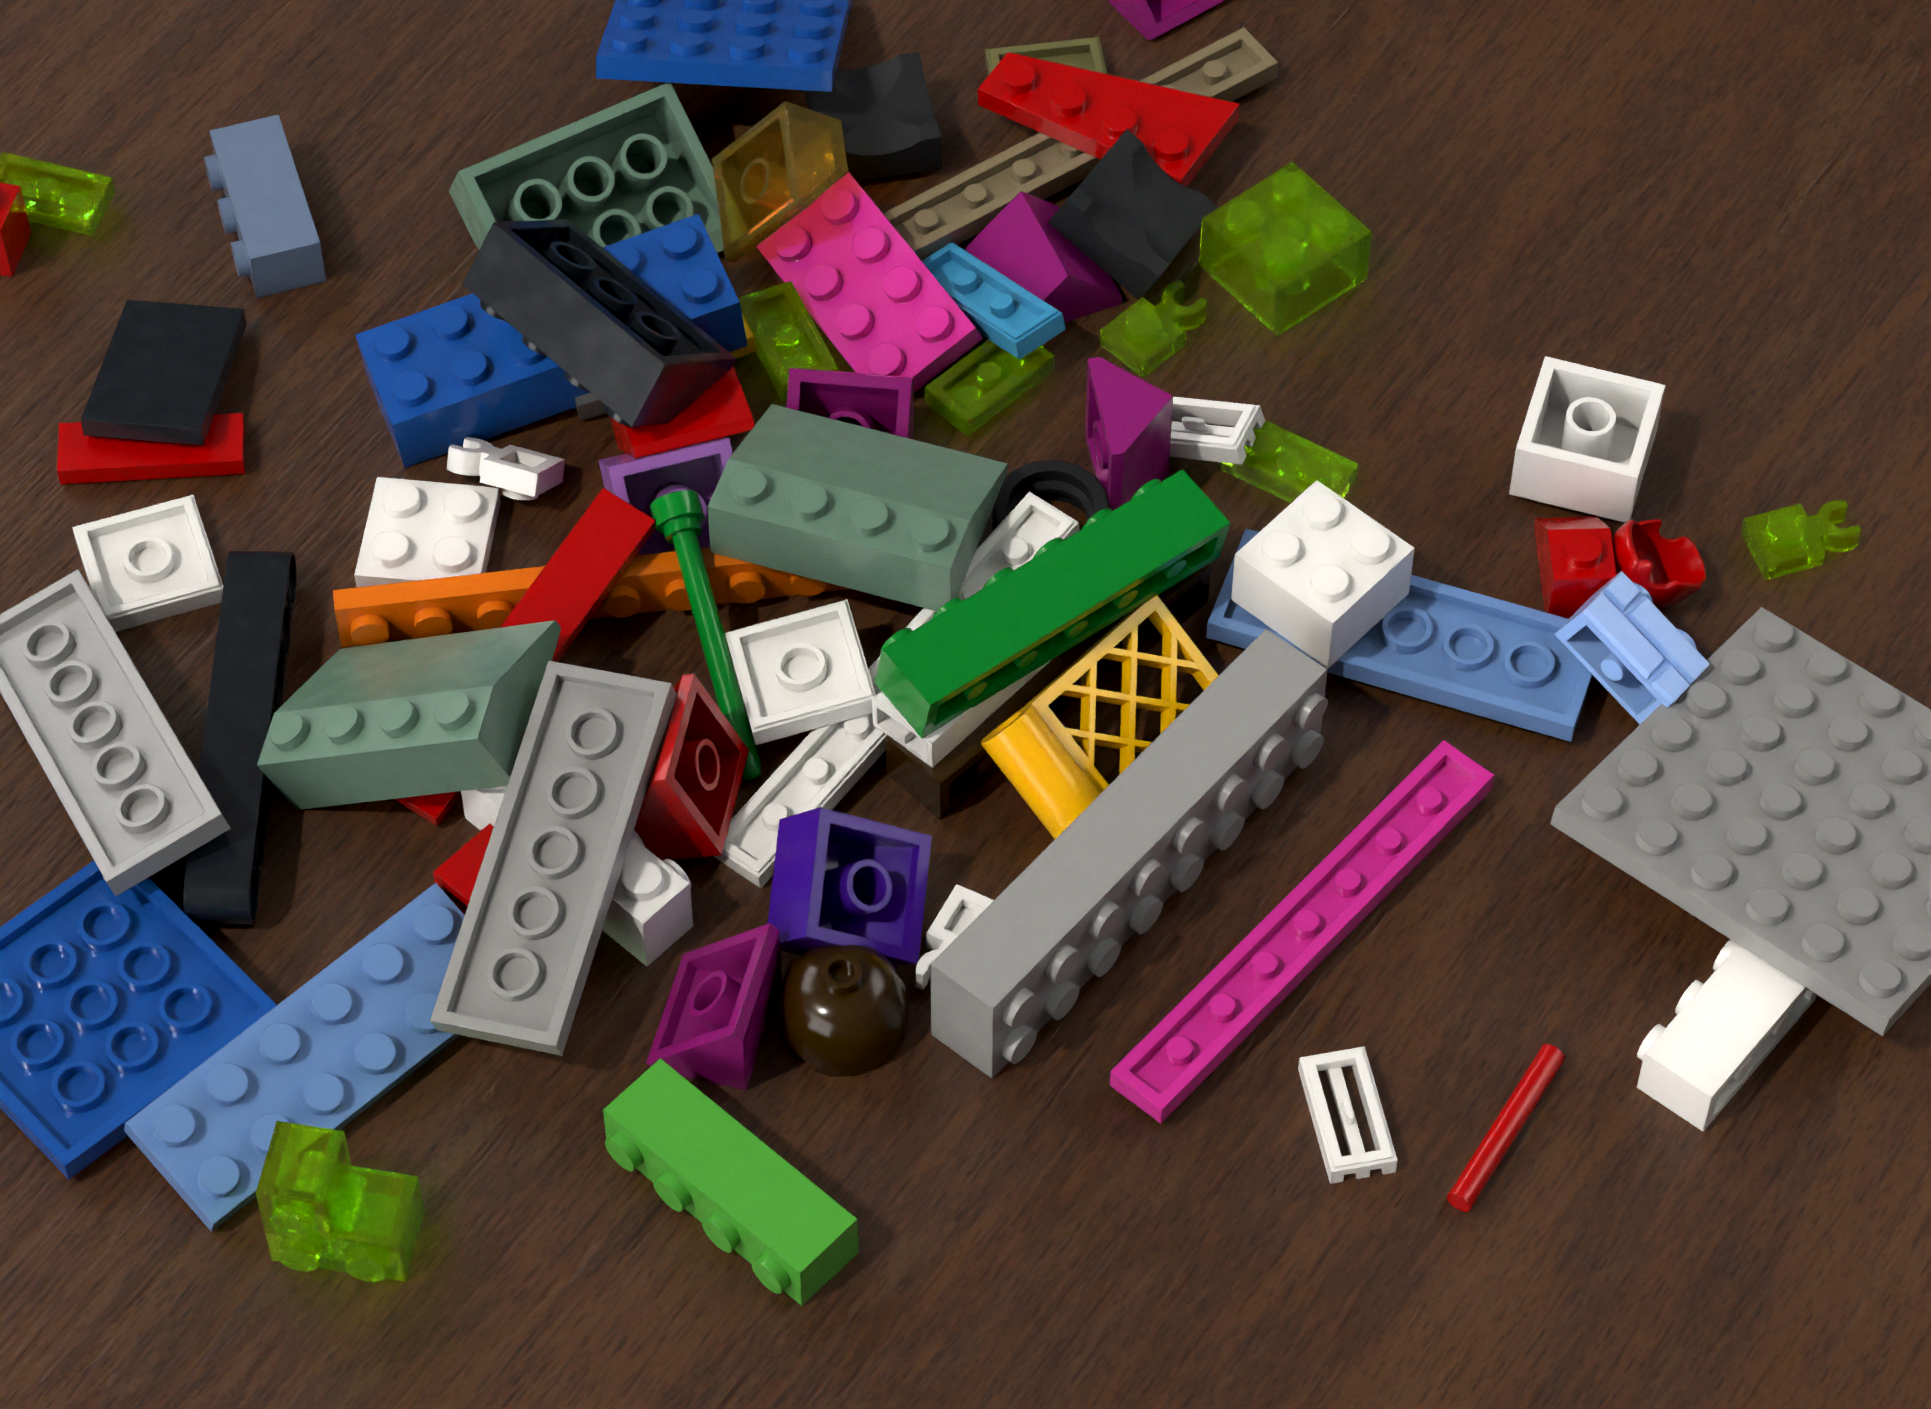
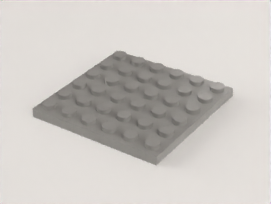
M1761 607L1707 659L1710 663L1708 667L1669 707L1661 704L1555 806L1550 824L1876 1033L1884 1036L1931 984V709Z

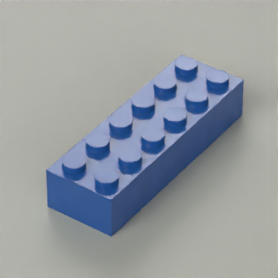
M699 214L602 247L727 351L732 352L748 346L740 301ZM473 293L355 335L369 383L404 468L446 454L449 451V446L452 444L463 447L464 438L466 437L485 440L575 408V397L590 392L572 385L564 377L565 370L551 358L538 354L528 348L522 341L523 335L508 322L497 319L485 312L480 306L481 300Z

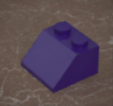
M822 807L779 819L767 924L771 923L779 929L780 951L803 956L807 951L816 946L863 945L873 947L895 965L917 964L920 953L932 836Z

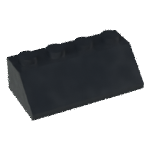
M568 219L493 222L462 283L481 300L480 306L485 312L497 319L508 322L523 335L522 341L528 348L538 354L551 358L565 370L564 377L572 385L595 395L608 406L606 411L609 416L627 427L638 428L644 425L669 423L732 369L737 359Z

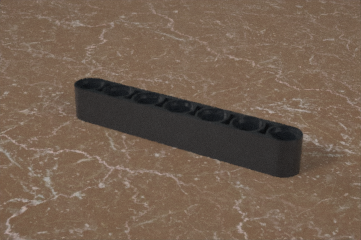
M229 551L198 774L231 829L187 855L183 905L184 913L194 923L254 924L256 920L273 783L259 769L257 763L273 715L283 705L297 587V569L294 552Z

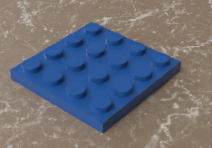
M615 0L596 55V79L832 92L853 0Z
M93 860L0 927V1108L70 1180L128 1136L124 1132L125 1123L276 1007L277 1004L149 877L120 895L115 896Z

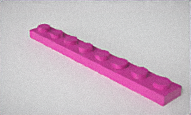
M1443 740L1110 1071V1086L1161 1124L1493 789L1495 775Z

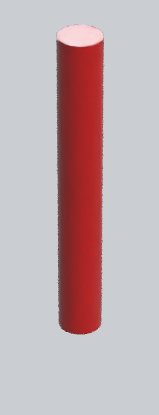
M1550 1044L1542 1045L1448 1193L1447 1201L1454 1208L1462 1212H1469L1565 1061V1055L1560 1049Z

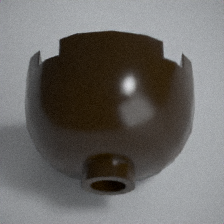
M863 945L813 947L789 967L780 985L777 1012L778 1033L787 1052L797 1061L799 1055L806 1062L815 1064L816 1072L830 1077L859 1076L882 1067L891 1059V1051L899 1045L901 1038L904 1041L908 1033V993L896 966L873 947Z

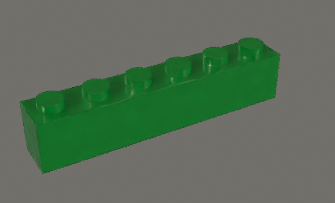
M1183 469L1162 482L1159 479H1153L1139 488L1132 499L1113 511L1111 508H1104L1098 511L1085 523L1082 530L1063 540L1061 537H1057L1048 541L1036 552L1032 560L1013 570L1011 567L1001 569L985 583L983 589L965 600L961 597H956L946 602L938 609L930 621L912 631L911 628H904L893 634L881 648L875 684L923 739L965 711L974 708L1218 559L1231 522Z

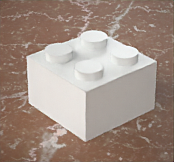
M1545 356L1516 446L1509 494L1624 523L1631 520L1656 436L1665 385Z
M1316 480L1235 554L1231 600L1328 669L1409 594L1415 548Z

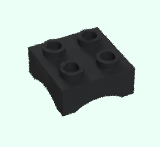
M919 52L900 54L889 61L872 67L853 70L837 69L832 92L805 90V102L826 186H832L848 172L858 182L942 169V137L930 104Z
M1126 129L1048 223L1139 300L1167 269L1182 248L1216 209L1217 205L1203 193L1180 184L1165 173L1149 155L1143 142Z

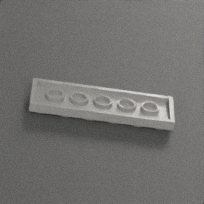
M78 569L0 614V693L115 896L120 895L231 829Z
M548 661L430 1019L438 1031L560 1056L563 1055L677 693L671 683Z

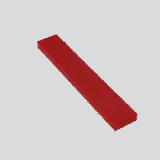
M602 488L500 627L556 620L561 627L552 661L558 662L656 529V521L610 491ZM461 791L397 798L395 800L435 826H438L461 795Z

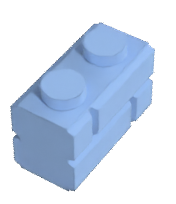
M1622 571L1596 591L1554 634L1639 725L1661 704L1666 707L1673 704L1710 664L1697 651L1694 640L1686 632L1676 629L1656 608L1648 591L1641 585L1633 583Z

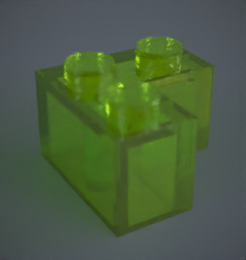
M276 1121L256 1189V1197L271 1260L281 1262L286 1267L297 1271H313L317 1268L347 1272L354 1278L368 1282H378L384 1278L405 1281L424 1213L419 1177L351 1166L344 1131Z

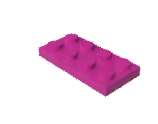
M849 172L755 245L855 373L913 378V393H915L983 339L972 322Z

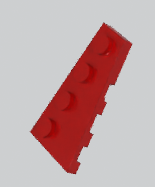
M1010 52L1006 53L978 88L979 106L1098 159H1102L1125 130L1128 129L1143 142L1147 152L1156 164L1170 177L1186 187L1239 120V103Z

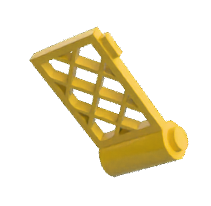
M1155 596L1132 610L1022 709L1015 712L993 729L981 741V745L1052 837L1056 839L1110 785L1094 766L1095 745L1120 749V775L1135 760V752L1142 753L1152 743L1135 739L1136 708L1161 712V734L1176 719V715H1180L1189 706V704L1176 702L1177 672L1192 674L1203 690L1219 675L1161 599ZM1147 617L1162 635V656L1137 652L1138 625ZM1121 640H1123L1122 649L1114 648ZM1101 658L1122 662L1121 693L1096 689L1097 662ZM1137 665L1162 669L1161 700L1136 695ZM1082 676L1081 686L1073 685ZM1060 695L1081 698L1080 730L1064 727L1048 705ZM1096 701L1121 705L1120 737L1095 733Z

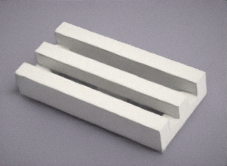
M1173 397L1172 420L1178 421H1172L1170 457L1243 464L1247 456L1244 446L1252 447L1256 439L1253 428L1261 429L1265 422L1260 405ZM1216 425H1226V426H1235V427H1225V426H1216Z
M1365 1046L1300 1057L1298 1071L1330 1184L1343 1182L1344 1175L1355 1173L1356 1179L1370 1177V1170L1380 1168L1383 1175L1395 1173L1398 1160ZM1352 1066L1376 1151L1365 1152L1341 1067ZM1326 1070L1349 1151L1347 1156H1341L1318 1071Z

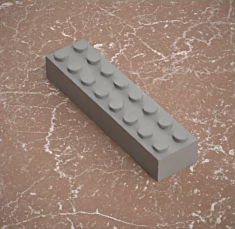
M1265 629L931 963V1035L992 1079L1009 1061L1013 1064L1021 1061L1031 1050L1037 1033L1051 1018L1059 1020L1070 1011L1083 985L1094 974L1101 977L1111 969L1118 959L1124 943L1135 932L1143 934L1153 926L1162 911L1165 901L1176 890L1184 892L1193 885L1199 877L1207 858L1217 848L1226 850L1239 836L1244 826V821L1257 807L1265 809L1273 803L1289 774L1297 766L1303 769L1313 762L1324 742V737L1321 735L1322 717L1328 705V700L1325 698L1328 669Z

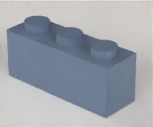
M279 114L210 130L214 155L205 156L204 163L212 191L223 189L225 198L217 199L225 234L236 232L238 236V241L230 242L238 276L250 275L257 298L326 282L320 240Z

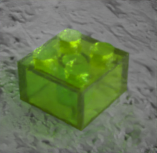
M1292 161L1202 218L1199 265L1276 336H1279L1367 279L1372 231Z

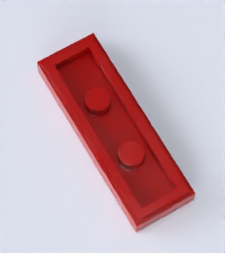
M243 413L215 414L204 445L83 435L81 422L59 423L57 455L60 484L245 474L246 425Z

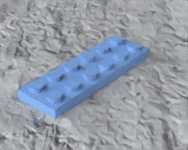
M1246 528L1236 553L1259 532ZM1233 559L1208 620L1206 638L1246 649L1267 629L1313 659L1231 600L1234 571ZM1411 575L1409 594L1327 670L1331 674L1569 742L1572 741L1594 678L1554 635L1568 618Z
M437 883L429 887L125 1123L124 1132L211 1232L460 1036L438 1031L430 1021L465 916Z

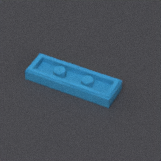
M953 242L922 260L923 264L972 322L978 332L1019 360L1066 330L1062 312Z

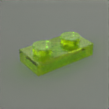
M2 152L0 156V182L21 186L29 221L93 236L115 195L112 177Z
M791 281L738 297L742 314L754 335L755 351L782 401L787 400L790 367L838 371V366Z
M987 340L925 387V403L965 436H969L1054 371V355L1041 345L1019 360L995 343Z
M1265 420L1261 429L1253 428L1256 439L1252 447L1244 446L1247 456L1243 464L1221 462L1220 470L1292 503L1316 480L1344 498L1357 480L1359 464Z

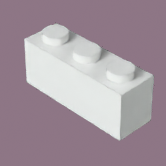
M1731 939L1722 948L1714 962L1713 970L1715 972L1704 984L1695 980L1686 989L1676 1006L1675 1013L1677 1016L1666 1028L1661 1024H1657L1645 1037L1637 1053V1057L1642 1060L1637 1088L1701 1131L1708 1127L1814 1002L1817 996L1808 988Z

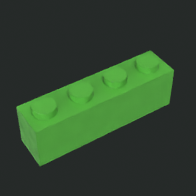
M661 1058L603 1109L606 1133L605 1146L611 1157L625 1170L632 1172L637 1169L652 1181L657 1194L670 1208L677 1212L685 1209L699 1220L706 1235L718 1248L727 1253L735 1250L752 1264L756 1277L770 1291L776 1294L784 1291L803 1306L859 1253L858 1219Z

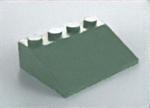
M671 83L660 85L460 170L449 189V193L479 250L493 222L568 219L597 244L605 247L699 214L718 255L744 244L748 240Z
M771 404L728 459L709 502L708 520L711 553L938 611L946 602L959 595L971 560L977 550L1008 472V463Z
M556 620L339 649L274 713L257 766L296 810L507 786L547 663L553 659L561 627Z

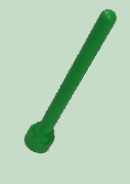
M693 490L668 493L657 498L650 505L653 519L656 521V531L664 534L666 541L674 545L717 703L721 712L749 749L742 779L751 781L760 775L762 765L698 540V536L702 533L701 523L705 520L698 492Z

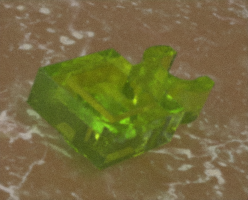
M1180 280L1175 281L1164 289L1162 301L1158 305L1154 306L1142 297L1104 326L1100 332V345L1144 378L1185 346L1186 331L1199 327L1206 318L1207 301L1204 298H1200L1191 306L1178 305L1184 300L1185 284Z
M1834 500L1824 504L1819 509L1818 514L1808 516L1802 504L1798 503L1746 517L1743 519L1741 535L1764 579L1768 580L1822 565L1826 549L1838 553L1854 549L1858 545L1861 529L1859 525L1848 528H1838L1833 525L1845 521L1848 508L1846 501Z

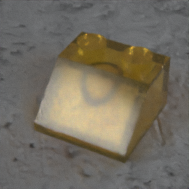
M785 101L712 159L725 260L733 263L738 261L810 206L848 171L841 120Z

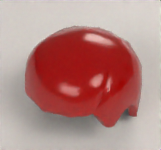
M1660 519L1640 522L1628 520L1617 529L1612 537L1616 575L1622 571L1633 583L1644 587L1650 594L1653 604L1657 609H1666L1674 606L1702 587L1707 580L1705 564L1694 542L1685 536L1675 539L1664 538L1659 532V528L1662 525Z

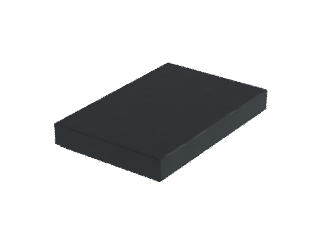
M127 300L81 417L83 435L204 445L247 325L244 309Z

